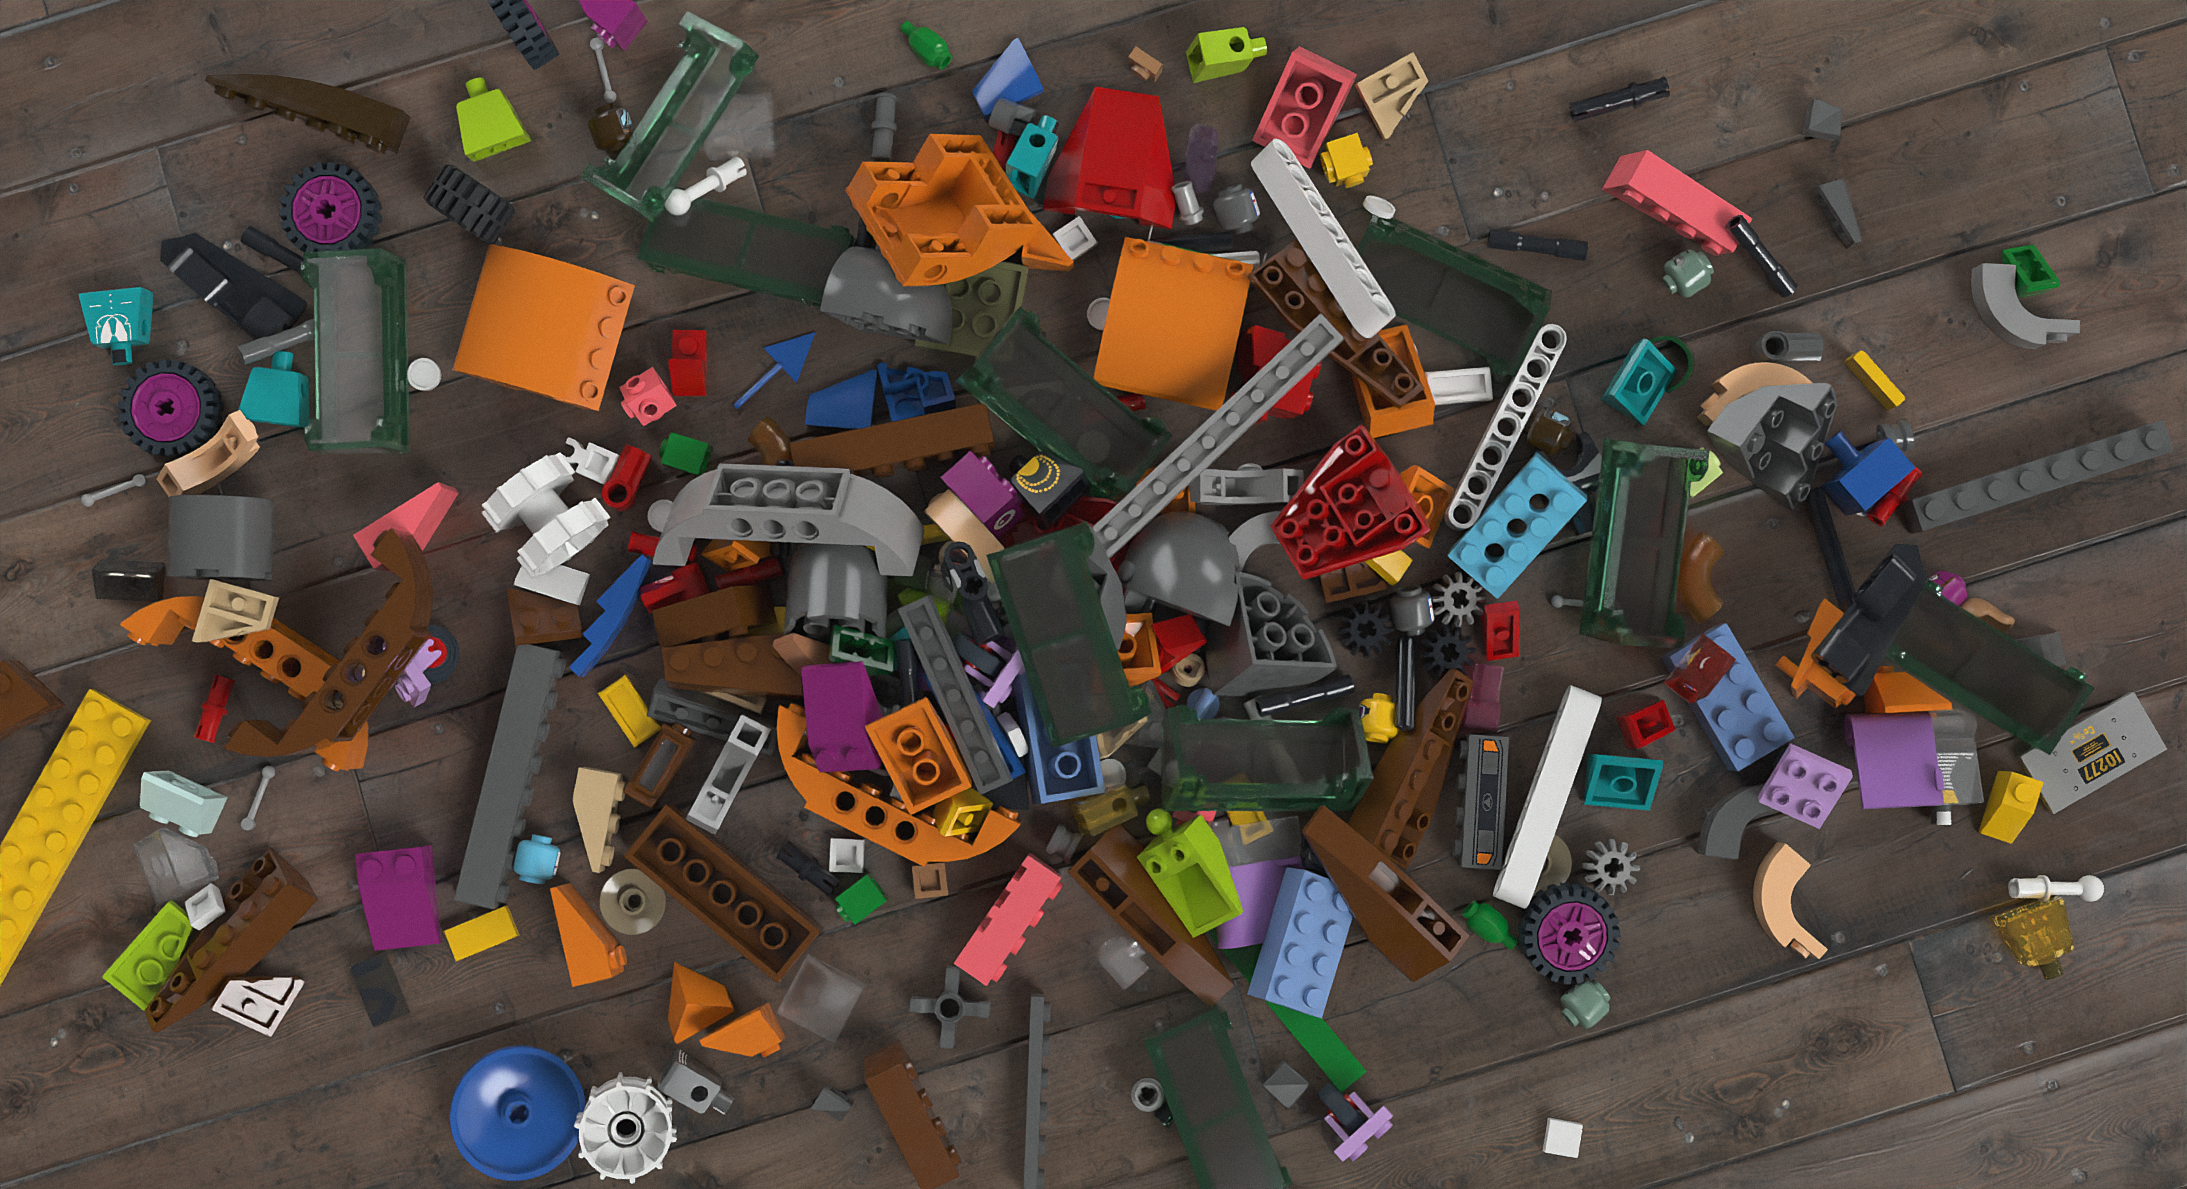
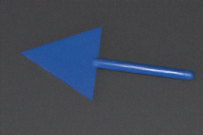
M816 332L764 347L777 364L734 403V407L736 409L740 408L781 368L797 383Z

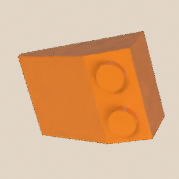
M1407 324L1380 330L1378 332L1379 336L1422 384L1424 389L1399 409L1352 374L1360 412L1367 431L1373 438L1433 425L1435 401Z
M927 697L865 725V729L910 815L972 787V776L966 762Z
M566 883L550 888L572 987L609 979L623 972V965L627 964L623 945H618L617 938L571 883Z

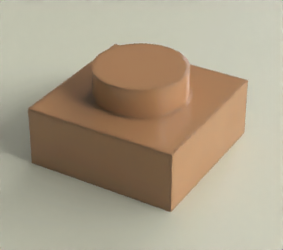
M1137 46L1128 56V65L1131 67L1130 71L1136 77L1143 81L1149 79L1154 83L1162 73V63Z
M945 862L929 863L925 867L921 865L912 866L915 899L949 895Z

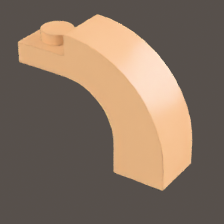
M1767 362L1748 364L1725 374L1711 384L1720 395L1718 396L1715 392L1700 405L1704 410L1697 418L1705 426H1708L1715 421L1727 404L1762 386L1811 384L1812 382L1798 371L1781 364Z
M241 410L229 414L218 433L211 440L195 451L166 463L158 475L157 481L168 497L175 495H199L237 471L258 451L260 446L256 440L259 436L256 433L255 426L250 420L245 418Z
M947 489L944 493L937 494L930 500L929 507L924 510L925 514L952 542H965L971 546L987 580L991 584L1016 562L995 536L950 489ZM960 549L963 552V554L968 558V554L964 550Z
M1777 842L1764 857L1756 873L1753 900L1757 918L1765 933L1776 945L1786 948L1793 941L1790 947L1805 959L1808 956L1820 959L1828 949L1799 925L1791 909L1793 888L1811 865L1786 843Z

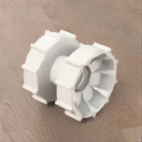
M561 452L556 455H546L525 469H521L519 473L502 486H499L487 502L482 504L485 509L482 514L496 533L503 529H512L522 521L533 533V537L517 551L520 554L517 560L531 578L543 573L547 574L550 570L570 560L572 556L594 541L602 530L609 525L607 520L611 518L596 498L591 501H581L571 509H568L559 494L569 483L574 481L572 475L575 471Z
M619 1072L617 1078L607 1081L600 1087L592 1086L584 1111L577 1114V1120L574 1125L575 1128L579 1129V1142L581 1146L579 1158L585 1157L590 1165L600 1172V1179L603 1180L606 1176L616 1179H630L631 1184L635 1183L636 1177L647 1174L655 1167L662 1169V1159L666 1155L670 1143L677 1140V1135L675 1134L677 1127L672 1125V1098H666L652 1084L651 1076H648L645 1080L638 1077H623V1073ZM622 1119H630L635 1123L636 1129L630 1135H623L618 1131L617 1123Z

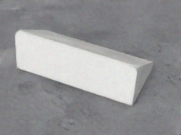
M559 565L547 574L543 573L531 578L523 566H521L513 585L580 605L590 574Z

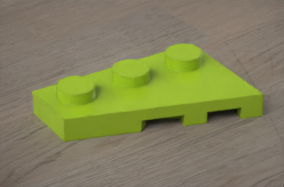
M170 900L102 976L103 979L143 1011L182 958L194 929L190 925L187 912Z

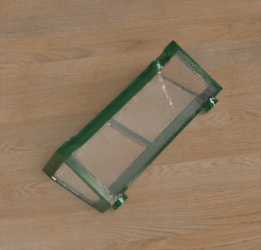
M689 11L686 12L678 24L686 31L685 42L680 41L677 45L685 54L615 161L606 156L603 160L605 165L601 167H595L588 163L580 176L616 205L650 222H653L657 214L663 209L666 200L747 75L753 70L759 58V55L745 41Z
M380 248L304 253L301 276L303 281L307 282L309 287L314 289L316 419H312L304 430V439L308 445V451L322 454L410 453L406 259Z

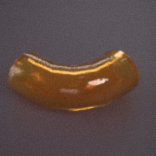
M766 416L752 431L748 442L761 454L764 465L776 466L778 460H793L790 438L774 420Z
M1702 531L1692 540L1681 556L1677 575L1680 597L1692 617L1699 624L1707 621L1724 604V601L1716 594L1712 587L1711 573L1716 562L1725 553L1716 540Z

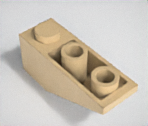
M579 767L572 801L592 872L600 873L605 871L606 866L610 867L613 860L614 847H611L610 843L612 833L617 834L621 816L616 814L618 802L624 800L625 793L623 791L627 787V782H623L624 774Z

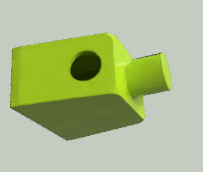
M1245 27L1198 33L1186 51L1192 81L1196 83L1245 71L1253 58L1267 54V46L1263 36L1249 38Z
M475 78L466 82L465 85L470 99L459 102L456 108L463 149L469 159L475 162L531 141L509 99L500 89L488 91L484 78Z

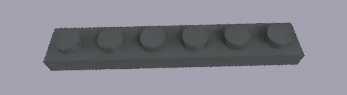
M925 596L899 608L900 616L979 794H984L1013 781L932 596Z
M1032 993L1024 1189H1044L1045 1169L1038 1168L1039 1155L1045 1156L1046 1135H1040V1122H1047V1102H1041V1089H1048L1049 1069L1042 1068L1043 1055H1049L1050 1035H1044V1022H1050L1051 1002H1045V993Z

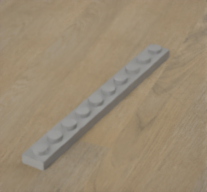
M1322 314L1316 317L1093 527L1109 559L1344 340L1343 336Z

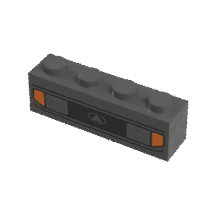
M1465 734L1464 741H1459L1458 759L1463 760V773H1458L1456 792L1461 793V807L1456 806L1454 824L1459 826V840L1454 839L1452 856L1453 859H1458L1457 865L1460 867L1502 870L1509 737Z

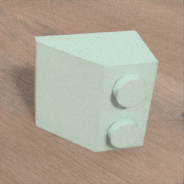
M169 770L143 773L141 778L140 808L149 811L151 819L165 824L171 821L180 825L178 829L180 832L192 837L212 833L228 797Z

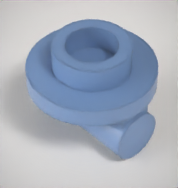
M1207 687L1201 688L1189 695L1186 704L1189 716L1199 722L1208 721L1215 717L1219 710V700L1216 695L1212 694V690Z

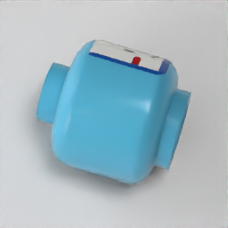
M532 834L531 840L519 842L513 866L514 871L520 874L519 880L545 884L546 880L555 877L560 849L551 844L552 838Z

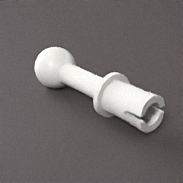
M735 156L717 168H709L706 172L707 178L688 189H673L669 191L664 199L665 208L673 215H683L689 210L691 202L713 189L718 192L724 191L726 185L747 174L746 168L738 170L745 166L743 161Z
M2039 875L2037 878H2013L2009 881L2008 890L2012 898H2037L2041 902H2046L2051 895H2078L2085 901L2093 902L2102 897L2104 885L2099 878L2092 875L2083 876L2078 882H2050L2046 875Z

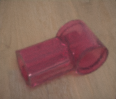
M1474 664L1472 675L1474 683L1463 716V727L1497 731L1501 716L1499 696L1503 667Z

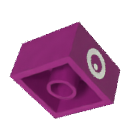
M969 451L941 479L995 538L999 540L1025 516L1020 507L1023 501L1017 495L1014 487L1005 478L1002 479L998 475L994 466L983 455L978 459Z

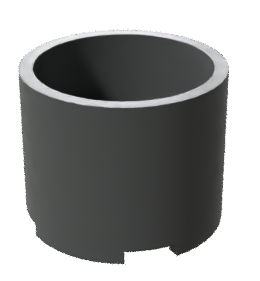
M223 495L170 496L167 577L192 580L271 581L274 501L262 498Z
M817 543L805 546L793 553L789 566L784 636L795 633L830 645L832 626L838 625L885 638L889 575L879 574L875 551L860 545Z

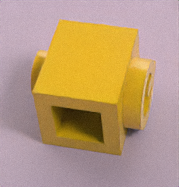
M1358 133L1327 142L1324 152L1320 153V161L1326 179L1329 183L1334 182L1335 186L1344 184L1345 188H1349L1363 183V178L1367 177L1369 173V166L1373 164L1370 151L1367 146L1362 147Z

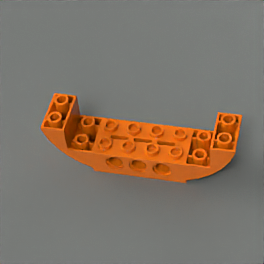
M174 597L155 602L132 614L121 622L120 626L130 631L127 636L141 645L145 646L147 643L154 646L159 644L172 645L184 626L195 630L205 597ZM274 617L270 630L209 641L220 648H223L225 645L233 650L232 656L241 663L248 666L253 663L262 669L260 674L264 678L275 684L281 681L290 687L288 690L290 695L303 702L312 692L319 691L325 683L322 679L327 670L332 665H338L341 662ZM365 722L352 741L337 742L330 747L315 751V753L323 757L321 762L337 772L340 769L349 771V769H362L368 748V722Z
M791 702L789 706L780 705L778 708L777 737L779 752L784 768L794 787L807 801L804 808L923 867L929 862L963 860L987 852L1007 839L1022 823L1021 820L1017 819L1018 812L999 806L998 809H990L975 841L970 840L971 833L944 837L939 833L932 813L924 811L921 815L918 813L910 815L903 800L893 797L890 800L882 796L883 789L869 782L862 783V785L853 782L854 775L847 771L819 772L812 754L803 753L802 756L800 755L808 740L805 707ZM845 791L853 794L855 798L852 809L846 808L842 804L841 797ZM873 806L883 809L885 818L882 823H877L871 818ZM902 821H909L913 824L915 828L913 837L908 838L902 835L900 832Z

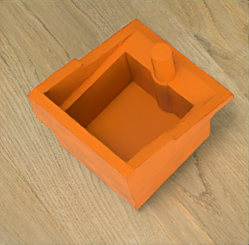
M1826 599L1820 603L1807 633L1811 640L1799 667L1786 656H1782L1775 666L1793 679L1791 690L1792 696L1798 700L1808 688L1831 706L1837 708L1841 703L1847 706L1856 694L1836 681L1811 658L1812 652L1844 615L1841 610Z

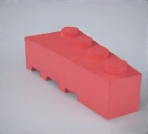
M1649 150L1620 156L1602 188L1603 191L1674 229L1681 236L1701 244V248L1704 251L1715 256L1734 253L1739 244L1726 228L1727 223L1733 217L1743 215L1749 224L1752 220L1751 217Z
M1029 852L954 964L985 986L988 985L991 979L997 983L1008 967L1003 963L1010 952L1014 955L1017 954L1026 940L1022 936L1029 925L1033 928L1037 925L1045 913L1041 909L1047 898L1053 901L1064 885L1060 882L1062 873Z

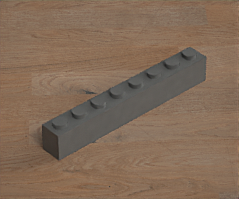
M2164 420L1908 500L1901 508L1909 532L1913 534L2174 452Z
M533 644L517 645L454 897L456 901L495 909L500 907L501 903H505L508 898L510 884L506 882L509 870H514L513 866L517 852L514 850L517 838H522L526 826V820L522 819L525 806L529 807L533 798L534 788L530 787L533 774L537 775L541 766L542 756L538 755L541 742H545L549 734L550 724L546 723L549 710H553L557 702L558 692L554 691L557 678L563 676L566 660L562 659V651Z

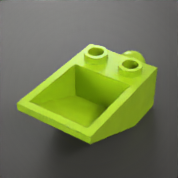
M1164 809L1152 810L1146 818V826L1152 834L1160 836L1154 838L1137 858L1192 937L1203 934L1241 915L1244 911L1221 843L1203 816L1200 814L1172 829V817L1169 812Z

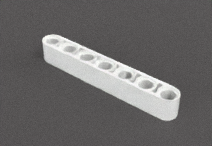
M1273 139L1252 160L1251 166L1353 327L1362 336L1370 339L1395 317V310L1292 150L1283 141Z
M1547 324L1533 336L1444 514L1445 522L1452 530H1465L1477 521L1566 344V333L1559 325ZM1549 333L1555 337V348L1550 349L1543 345V334ZM1529 362H1535L1540 365L1542 369L1541 377L1534 378L1527 372ZM1514 391H1521L1526 395L1527 404L1525 407H1519L1514 404L1512 400ZM1500 420H1507L1511 423L1513 431L1510 436H1504L1498 431L1497 425ZM1485 449H1492L1497 453L1498 462L1496 465H1488L1484 461L1483 452ZM1470 478H1478L1482 481L1484 488L1481 494L1476 495L1470 492L1468 488ZM1456 507H1464L1468 511L1469 519L1466 524H1460L1455 521L1453 512Z
M1572 685L1568 686L1509 845L1502 870H1500L1495 884L1494 897L1524 909L1529 905L1597 717L1602 697Z

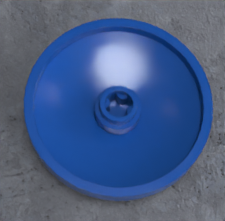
M515 1045L494 1050L478 1059L466 1070L453 1092L449 1110V1122L455 1144L469 1164L490 1177L507 1181H519L541 1176L562 1163L579 1141V1129L575 1128L574 1125L577 1120V1114L583 1112L586 1106L583 1088L568 1064L557 1055L545 1049L527 1045Z

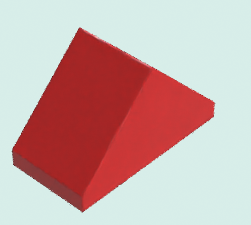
M1664 700L1616 717L1625 744L1629 749L1642 748L1675 731Z

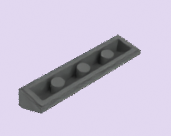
M663 678L658 680L654 688L647 713L648 717L674 724L676 721L692 731L728 741L740 716L743 714L771 729L760 752L773 756L778 741V715L763 710L762 714L759 715L700 691L669 688Z

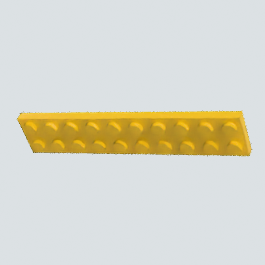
M96 689L88 690L0 845V986L151 722L148 718Z

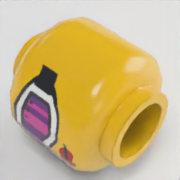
M1374 693L1373 698L1361 701L1356 729L1363 734L1362 739L1385 744L1388 743L1389 739L1397 735L1399 730L1394 725L1395 703L1392 702V696Z

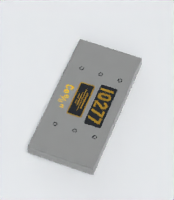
M2128 692L2016 757L2028 777L2044 782L2039 796L2049 814H2055L2164 752L2167 748L2136 694Z

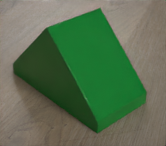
M2035 244L2002 250L2003 264L2016 265L2015 290L2018 299L2042 295L2060 286V280Z

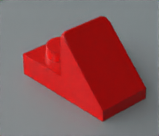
M673 330L672 359H668L673 396L707 397L706 330Z
M1510 601L1484 605L1483 614L1479 618L1486 661L1519 657L1520 608L1518 602Z
M1190 614L1151 625L1156 637L1161 675L1207 642L1195 619Z

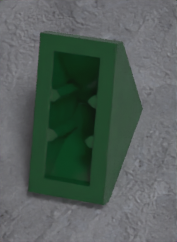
M838 625L832 626L829 659L833 663L863 661L868 676L885 675L893 672L895 641Z

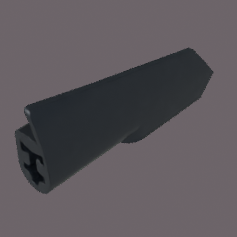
M196 233L162 240L160 261L207 303L219 309L253 340L269 337L291 329L307 307V302Z
M1895 544L1855 592L1852 597L1854 603L1811 654V658L1819 667L1858 696L1865 695L1927 581L1918 545Z

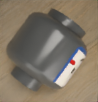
M1237 184L1217 192L1219 197L1214 200L1213 207L1220 227L1223 230H1234L1235 235L1252 230V222H1255L1260 217V210L1252 189L1243 188L1242 184Z
M1410 585L1395 590V595L1389 599L1392 625L1397 630L1405 631L1407 636L1425 633V627L1434 622L1431 595L1429 592L1421 590V586Z

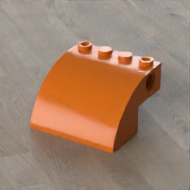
M929 134L913 163L862 162L851 183L845 189L852 201V206L858 211L866 225L867 231L873 236L881 250V254L888 261L895 273L896 279L902 286L941 285L974 276L1013 255L1023 245H1026L1041 229L981 135Z
M1125 237L1102 334L1093 384L1217 411L1223 406L1250 284L1247 276L1252 272L1253 265L1238 260H1229L1206 253H1197L1174 246H1165L1142 239Z
M489 244L452 370L514 390L535 393L582 409L599 411L635 285L549 257Z

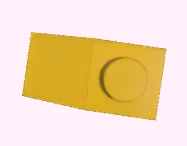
M1998 771L1978 833L2012 844L2034 814L2044 782L2011 771Z
M971 787L938 802L932 814L939 833L946 837L979 832L993 802L980 795Z

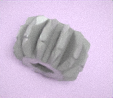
M1461 572L1454 573V582L1446 574L1442 576V582L1445 587L1437 583L1433 585L1434 591L1440 593V596L1431 597L1432 603H1440V607L1435 608L1433 613L1438 615L1443 611L1445 612L1441 621L1442 624H1448L1453 616L1455 628L1461 627L1462 617L1468 625L1474 623V618L1470 612L1478 616L1483 614V610L1475 605L1476 603L1486 602V597H1476V592L1481 591L1484 587L1479 584L1472 588L1471 584L1474 579L1470 575L1462 583ZM1461 592L1463 594L1461 599L1465 604L1455 608L1453 606L1454 599L1451 598V594L1455 595Z
M1608 839L1606 848L1602 842H1595V848L1598 853L1587 850L1585 855L1591 858L1592 862L1582 863L1583 869L1592 870L1591 873L1584 877L1587 882L1596 880L1593 889L1597 892H1600L1605 887L1607 895H1614L1615 887H1617L1620 892L1625 893L1627 887L1624 881L1626 880L1632 884H1635L1637 881L1635 877L1629 875L1630 871L1637 872L1640 870L1639 865L1630 864L1637 857L1636 852L1626 853L1628 844L1625 842H1621L1616 847L1615 839ZM1611 858H1613L1612 862L1617 863V870H1611V875H1609L1610 872L1605 871L1604 866L1605 864H1610Z

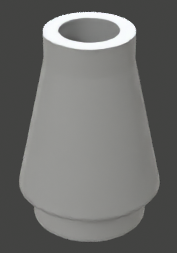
M1152 1078L1139 1080L1133 1086L1131 1092L1134 1105L1145 1112L1158 1109L1165 1097L1162 1085ZM1144 1087L1153 1088L1154 1092L1146 1096L1142 1094V1089Z

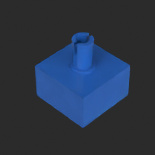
M1838 431L1824 445L1831 450L1843 464V467L1820 487L1844 515L1849 516L1866 511L1916 467L1890 438L1869 444L1859 453L1844 436L1843 432Z

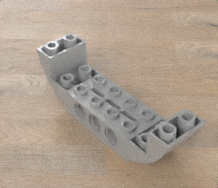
M719 464L716 470L704 473L690 481L678 493L672 503L652 563L653 565L685 566L695 538L863 545L875 547L880 575L913 576L925 529L915 513L901 499L870 480L850 474L849 469Z

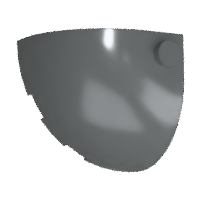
M878 245L875 246V249L855 246L843 252L828 277L820 308L821 312L860 332L949 345L953 313L951 301L944 285L902 286L896 279L895 273L888 261L881 254Z
M1189 511L1169 512L1150 521L1136 535L1126 553L1124 561L1118 568L1117 575L1122 583V588L1176 611L1230 626L1239 592V585L1234 583L1235 568L1240 567L1236 545L1230 543L1228 538L1229 531L1215 520Z
M1235 572L1234 583L1239 585V592L1230 626L1207 620L1205 638L1207 640L1205 643V654L1213 695L1260 696L1285 692L1313 683L1337 668L1332 649L1322 629L1316 630L1315 626L1306 616L1309 611L1289 593L1285 596L1272 588L1270 581L1254 575Z

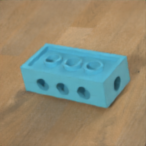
M1536 452L1478 517L1474 525L1469 527L1451 547L1447 556L1498 599L1587 501V495ZM1538 493L1544 494L1548 498L1549 503L1543 508H1536L1531 504L1530 498ZM1518 518L1523 520L1527 527L1524 531L1516 533L1509 529V521ZM1497 543L1503 547L1504 553L1499 557H1493L1487 553L1486 547L1489 544Z

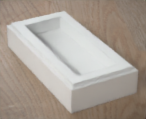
M1490 367L1424 373L1435 405L1493 400Z

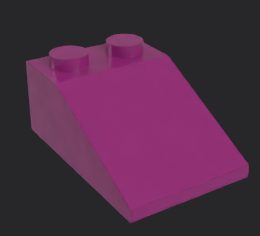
M579 0L586 16L593 24L590 29L597 34V38L611 49L616 45L625 51L648 22L638 5L632 0Z
M863 661L803 666L801 674L808 744L818 771L835 772L878 769L883 761L867 733L865 725L883 716Z
M432 845L355 854L358 887L374 951L440 944L441 933Z

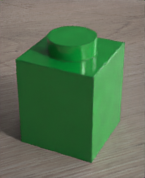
M671 432L669 439L664 438L662 441L659 457H662L661 464L699 477L706 471L713 447L707 443Z
M869 872L835 898L839 903L835 908L846 922L851 920L856 925L885 903L889 897Z

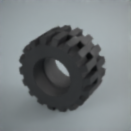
M445 164L423 197L428 205L487 244L496 243L516 213L514 207L509 202L453 165Z

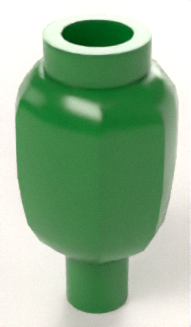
M909 21L902 24L900 31L908 37L910 50L925 65L937 67L939 70H943L949 65L953 55L949 52L948 44L943 38L928 27L916 28Z
M1473 900L1464 909L1462 916L1466 919V926L1475 935L1489 943H1502L1509 950H1512L1517 945L1518 939L1509 933L1507 920L1492 906L1486 903L1478 904Z

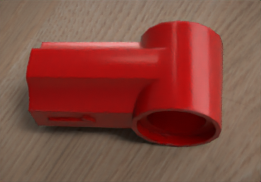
M625 445L610 480L605 483L602 489V498L607 505L620 512L627 511L633 507L636 501V493L653 456L633 446ZM619 487L626 488L627 495L624 501L614 503L611 498L612 492Z
M699 562L681 567L671 572L672 575L639 588L640 596L649 614H652L653 610L710 593Z

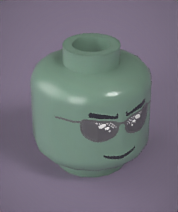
M1687 249L1665 263L1664 271L1666 276L1662 277V282L1670 294L1677 292L1681 297L1689 298L1710 284L1711 274L1714 273V270L1702 251L1695 252L1694 250Z
M1594 979L1590 982L1584 980L1583 983H1575L1562 994L1560 1002L1563 1010L1560 1013L1570 1026L1575 1027L1578 1024L1584 1029H1590L1608 1014L1610 1008L1608 1001L1611 998Z

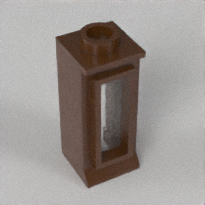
M676 721L673 725L669 723L663 724L659 734L623 793L650 809L657 808L697 741L690 736L692 730L683 727Z

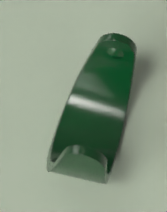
M1669 335L1658 336L1649 341L1653 343L1658 340H1671L1679 344L1688 357V371L1680 383L1666 390L1667 393H1670L1685 384L1691 377L1695 365L1694 354L1690 346L1682 339Z

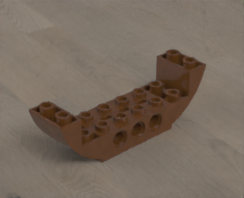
M390 528L389 531H383L376 538L373 544L375 549L371 556L403 580L401 583L396 582L387 591L385 595L387 601L382 608L374 610L368 616L364 623L366 629L360 637H354L346 645L343 651L346 655L338 665H332L327 670L322 679L325 683L319 691L312 692L302 704L304 710L297 720L292 719L282 731L268 720H244L243 723L240 721L228 733L227 738L230 740L224 746L226 750L248 756H291L312 753L330 747L337 742L352 741L432 635L428 631L433 601L430 570L423 551L410 532ZM384 641L386 642L385 650H383Z

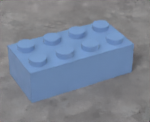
M1727 623L1713 626L1661 657L1670 674H1675L1672 675L1674 681L1728 771H1739L1795 738ZM1700 648V651L1697 653V655L1693 658V660L1690 662V664H1689L1688 666H1686L1685 661H1686V663L1688 664V661H1687V652H1688V654H1689V660H1690V659H1691V654L1694 655V654H1695V651H1696V650L1698 651V649ZM1707 657H1710L1705 660L1703 668L1700 669V664L1702 660H1704Z
M1084 662L1026 670L1022 675L1017 674L1012 682L1020 730L1029 748V752L1025 754L1032 803L1042 804L1105 793Z
M1286 867L1247 995L1322 1019L1353 918L1331 879L1306 870Z

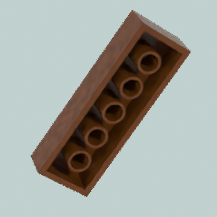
M986 403L794 442L790 443L794 467L849 469L850 474L859 477L872 475L875 476V479L893 476L896 469L905 468L907 472L926 469V463L934 461L939 462V465L953 464L958 462V456L966 455L969 451L977 458H980L982 455L986 457L991 455L990 450L996 449L987 405Z
M673 803L666 804L626 852L624 857L778 984L818 937L824 927L705 829L687 821V815Z

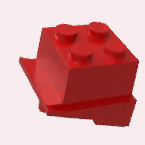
M1257 325L1239 333L1236 345L1237 373L1242 374V387L1291 342V340L1284 338V333ZM1321 362L1253 425L1267 421V415L1288 420L1303 415L1304 411H1308L1313 398V392L1309 391L1312 379L1316 380L1319 375ZM1234 392L1230 393L1228 400L1235 394Z

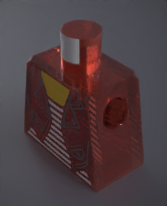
M1702 633L1665 680L1664 684L1688 703H1694L1706 698L1712 692L1736 659Z

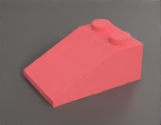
M1299 46L1291 53L1252 141L1266 147L1273 139H1279L1289 146L1301 165L1310 169L1350 92L1357 74Z
M438 482L355 533L353 536L373 569L393 573L371 556L375 549L373 544L376 538L383 531H389L390 528L410 532L423 551L459 494L456 488Z

